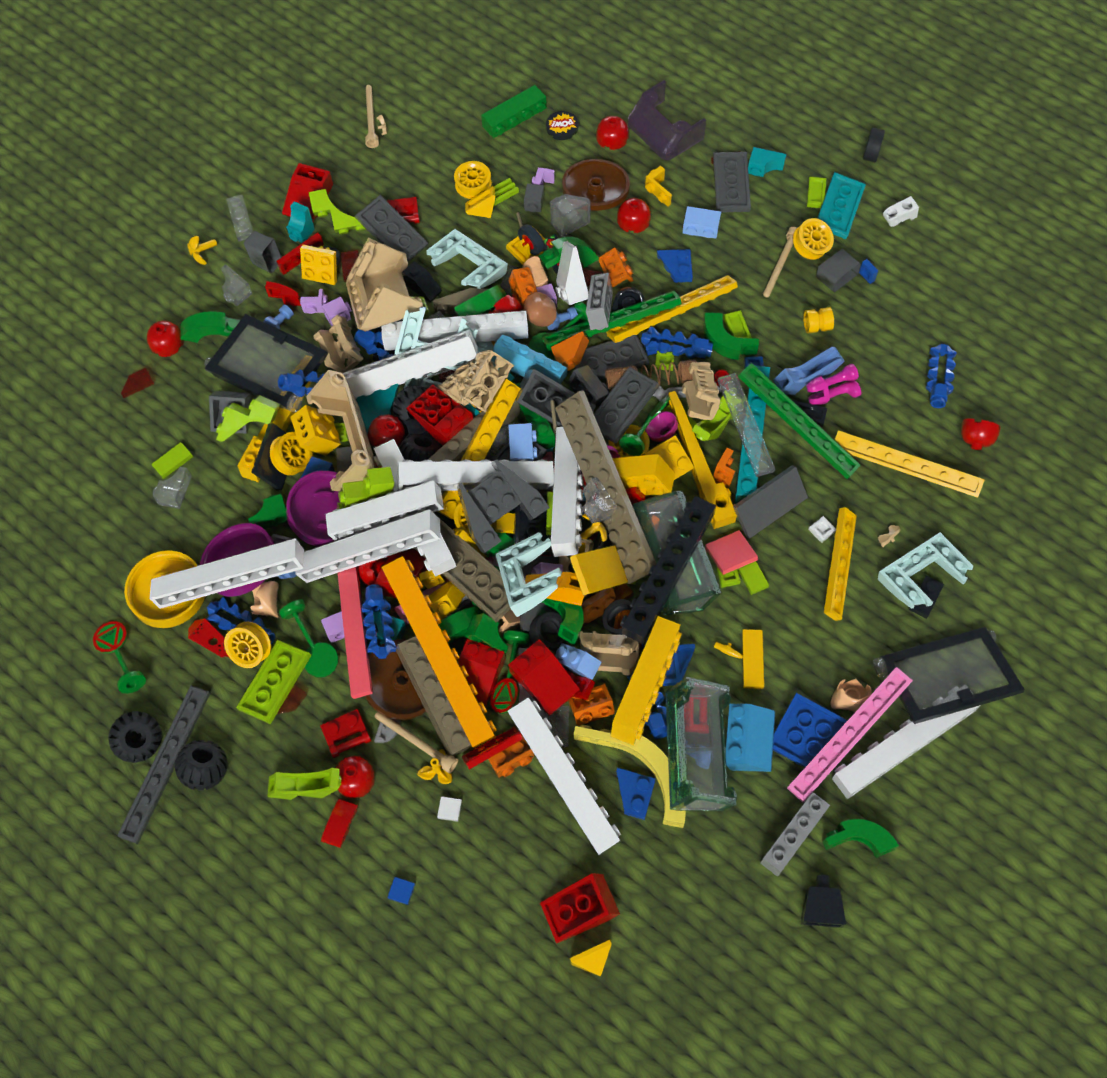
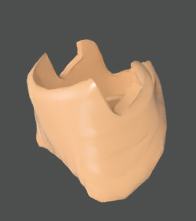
M538 256L529 258L522 268L528 267L530 269L536 288L548 285V277Z
M263 582L252 590L254 596V605L250 607L253 611L252 614L279 617L277 613V591L279 584L277 582Z
M843 679L832 695L831 707L833 709L856 712L871 696L872 689L869 685H866V688H864L857 679L846 683V680Z

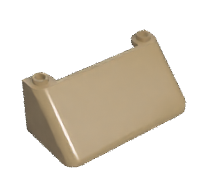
M371 238L367 239L346 280L357 328L364 332L404 319L406 310L411 313L420 311V307H423L421 298L409 296L402 272L408 267L406 254Z
M328 370L308 393L306 398L308 404L314 403L319 407L318 413L343 417L353 452L351 454L352 465L345 472L339 471L336 474V478L330 481L332 491H341L342 483L363 481V478L366 477L367 469L377 468L360 408L345 376L341 372Z

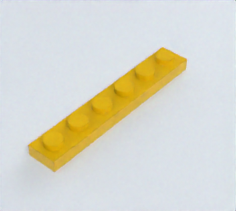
M846 507L839 508L824 605V614L835 621L842 620L857 517L856 514Z

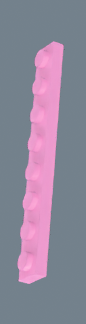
M896 667L787 789L800 801L804 802L913 680Z

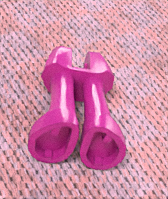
M849 364L842 371L831 377L823 379L822 376H818L806 385L807 391L821 392L810 395L808 397L809 404H826L830 398L844 393L849 394L853 398L861 396V388L857 381H855L859 377L856 366ZM842 381H846L845 383L840 384V385H838V386H836V387H833V388H830V389L828 388L829 386H831V385H833V384H836V383H839V382H842Z

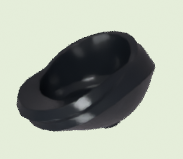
M624 287L614 298L612 312L643 302L645 298L638 289Z

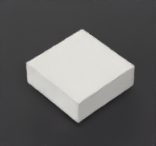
M824 516L808 529L821 543L836 532V528Z
M441 797L437 818L459 822L462 799Z

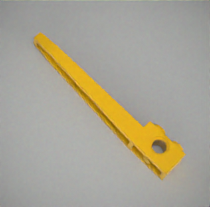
M306 356L296 367L293 374L298 370H304L312 357ZM308 381L305 387L309 388L311 382ZM283 391L281 395L285 396L288 391ZM295 395L287 405V408L284 407L282 409L279 407L275 420L272 423L286 432L291 423L290 416L296 413L303 397ZM264 424L258 436L252 438L237 465L242 477L259 482L260 478L251 472L268 424Z
M676 391L669 392L670 400L668 402L672 413L678 421L677 430L683 448L694 466V469L691 471L701 499L714 505L717 503L724 505V507L716 505L715 515L711 520L713 528L716 529L735 523L737 515L733 508L735 504H732L730 499L731 492L729 488H726L723 482L715 483Z

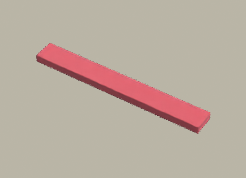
M358 566L338 573L350 691L353 699L373 694L367 640L365 638L366 631L363 624L364 615L361 612L362 598Z

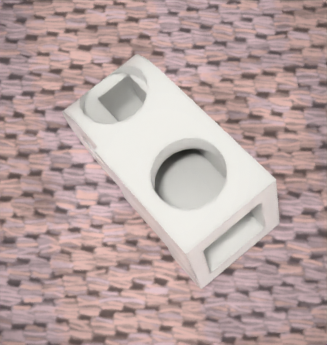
M910 196L887 208L883 212V217L893 227L909 218L910 220L917 218L919 207Z

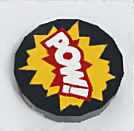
M555 112L546 121L547 133L556 140H568L578 132V119L570 112Z

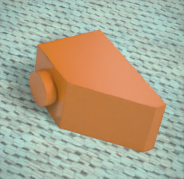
M581 331L552 346L551 350L556 361L567 367V371L572 370L576 365L580 364L589 339Z

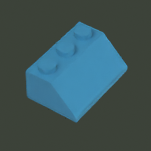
M729 704L725 764L731 771H772L774 710L752 704Z

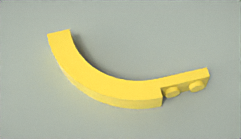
M587 725L575 726L574 740L621 749L640 759L652 771L661 788L664 800L663 824L679 828L684 827L686 803L682 783L673 764L661 749L644 736L640 740L636 739L633 746L611 737L610 730L600 729L598 731L593 730L592 727Z

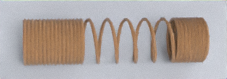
M680 361L678 372L673 362L669 364L668 372L665 364L661 363L659 375L656 366L652 364L650 378L652 367L654 366L658 383L661 386V367L663 364L668 385H670L671 364H673L678 385L679 376L682 384L686 381H692L693 377L689 373V367L692 362L696 363L697 361ZM643 365L646 370L647 377H649L647 368L645 365ZM636 366L606 368V385L609 391H612L629 367L638 371Z

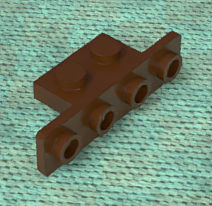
M624 583L615 586V589L611 587L602 590L584 601L581 605L584 615L582 628L602 616L605 609L612 602L620 599L627 600L632 597L634 593L630 587Z

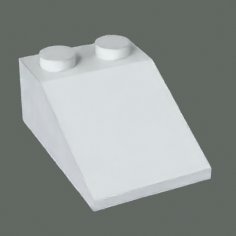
M566 241L563 243L555 290L558 297L572 305L587 300L589 294L577 247Z

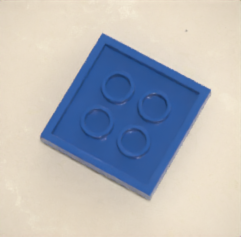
M796 693L774 733L773 751L805 768L848 720Z

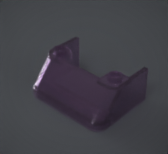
M663 80L641 95L628 117V126L660 158L671 160L704 139L706 119L703 118L692 126L686 121H677L671 124L655 108V106L665 101L666 81Z

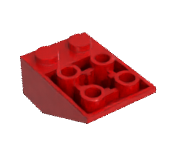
M299 163L290 181L282 215L291 217L290 206L295 201L309 208L312 221L314 222L317 216L313 214L309 192L326 189L327 194H329L333 186L330 171Z
M433 384L406 408L432 437L443 446L473 420V414Z

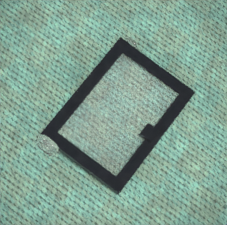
M245 314L215 355L206 358L204 365L206 366L205 370L212 373L213 376L257 397L261 395L280 404V408H285L295 413L300 409L303 399L293 392L282 391L278 387L279 376L287 373L294 374L298 370H303L306 377L310 372H316L327 357L328 352ZM304 381L302 387H305L308 381Z
M986 627L880 656L873 661L879 678L889 676L897 667L913 680L899 698L914 724L1021 694L1025 690L995 643V632L993 630L988 631Z

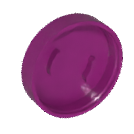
M317 471L307 474L299 479L289 492L286 506L289 526L296 536L310 545L320 547L335 542L327 532L326 514L337 509V503L340 502L339 491H332L330 481L336 478L337 472Z
M252 523L237 524L223 530L210 541L202 554L200 565L274 545L275 542L265 529L259 525ZM266 579L218 592V594L229 597L240 596L254 590Z

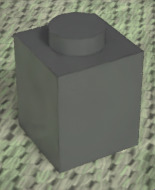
M527 184L524 209L530 212H541L544 201V185Z

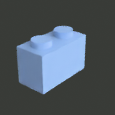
M687 206L683 234L716 239L721 212Z
M531 423L509 425L510 461L522 459L534 461L537 458V447H533V442L537 441L536 430H532Z
M561 643L555 654L557 660L566 670L593 680L602 663L586 651Z

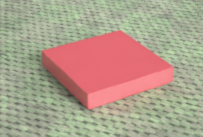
M740 530L705 545V549L723 575L758 560L757 554Z

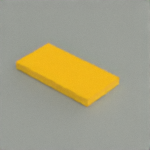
M615 545L570 557L583 595L628 582Z

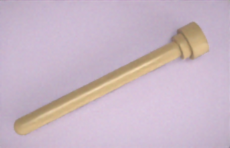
M367 85L368 134L365 137L367 147L376 148L379 145V138L375 134L372 86Z
M790 227L786 234V245L763 293L766 298L770 296L793 246V234L797 229L796 227Z
M378 712L375 713V718L431 757L438 759L444 771L451 773L458 763L457 758L452 755H443L389 717Z

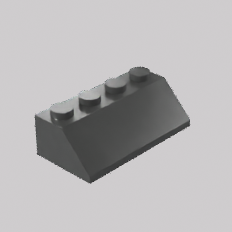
M531 369L526 372L519 386L521 389L517 395L516 402L553 423L550 401H554L556 408L576 393L539 371ZM589 402L592 411H594L596 405ZM555 409L556 424L558 427H563Z

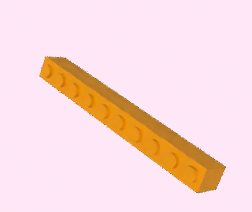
M402 556L382 566L472 747L475 748L496 737L494 732L497 729L492 720H487L485 716L487 710L483 702L478 703L475 697L478 695V692L473 683L469 685L466 679L469 675L464 665L460 667L457 659L460 657L455 647L450 648L448 642L451 639L446 630H441L439 624L442 622L437 612L432 613L430 606L433 604L428 595H423L421 589L424 586L419 577H414L412 571L415 569L410 559L406 561Z

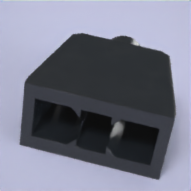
M817 875L816 887L810 886L806 890L801 925L843 928L846 925L841 891L838 888H830V876Z

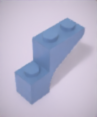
M831 347L801 366L785 368L773 381L785 395H795L818 376H822L823 379L827 378L844 362V359L836 347Z

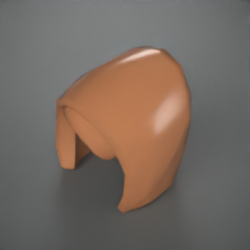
M536 292L529 295L524 301V311H526L528 321L541 327L553 324L556 319V306L550 297L541 292Z

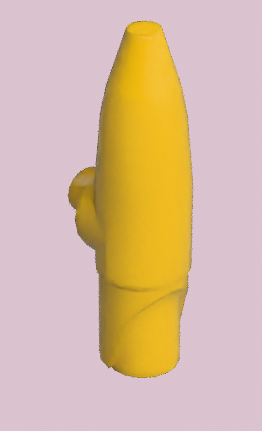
M719 642L715 643L714 648L735 658H743L742 654L731 647V643L727 645Z

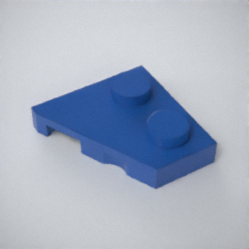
M690 249L657 250V258L662 260L664 268L671 274V278L675 283L692 282Z
M695 644L679 645L677 652L674 653L671 667L665 675L666 678L663 686L681 685L694 653Z
M617 768L616 774L624 814L645 820L656 779Z

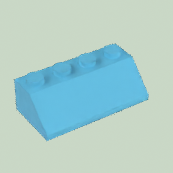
M502 334L495 342L493 352L512 363L514 367L510 371L522 377L525 376L528 370L535 369L561 384L567 376V367L547 358L542 353L530 349L526 345L514 341L509 336ZM493 356L491 361L495 362L496 356Z

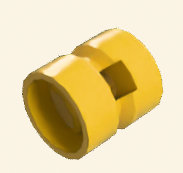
M831 307L820 308L818 312L815 309L804 311L803 321L806 333H815L819 329L821 331L833 330L834 315Z

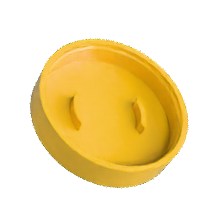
M160 551L146 556L133 567L127 577L124 593L128 607L140 621L156 628L175 627L188 621L200 609L205 596L159 609L149 599L151 579L190 569L198 565L192 558L177 551Z

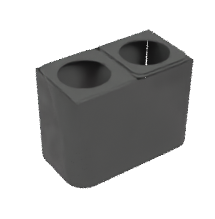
M253 231L244 242L251 262L259 268L273 273L278 267L277 260L281 258L275 240L257 231Z
M841 249L818 266L816 278L833 292H836L857 276L861 264L844 249Z

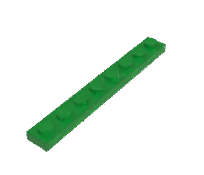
M675 291L610 313L609 326L602 330H590L589 322L586 321L541 337L547 351H549L552 346L581 331L590 338L595 334L624 326L626 323L639 321L643 317L656 315L660 311L673 309L682 304L681 298Z
M751 363L739 374L738 378L846 479L861 466L755 365Z

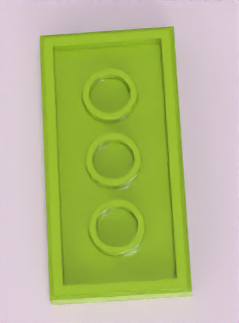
M277 640L236 708L241 712L271 724L306 666L311 654Z

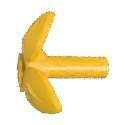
M194 236L187 243L188 251L198 263L206 265V261L199 253L217 246V242L213 239L198 245L199 236Z
M583 514L582 517L592 521V525L580 534L581 539L586 540L596 531H600L602 541H606L607 531L601 521L592 514Z
M443 749L439 750L440 753L446 755ZM436 758L431 759V766H424L417 773L424 780H431L438 774V782L442 784H449L453 779L451 773L441 769L442 766Z

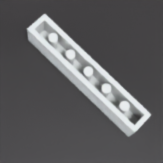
M426 481L421 485L406 487L402 491L390 492L385 496L371 498L363 503H355L347 508L335 509L326 514L328 535L335 541H338L339 539L368 531L430 509L432 512L443 510L441 488L434 481Z

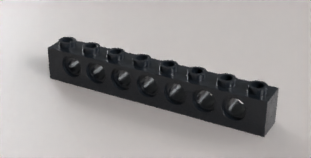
M694 496L692 502H687L683 518L679 517L675 527L677 529L674 534L670 533L666 541L667 547L659 552L657 565H652L648 576H650L648 581L642 583L638 599H633L629 615H625L621 621L620 626H622L623 635L644 645L657 617L661 614L714 517L716 505L697 496ZM697 518L699 521L693 522L690 519ZM682 534H689L690 537L684 538V537H682L681 535H682ZM673 550H680L681 553H680V554H674L672 551H673ZM671 566L673 569L665 570L663 567ZM661 582L664 585L662 587H656L654 583ZM650 598L653 599L655 602L652 604H648L645 602V600ZM638 615H643L645 619L639 621L635 617Z

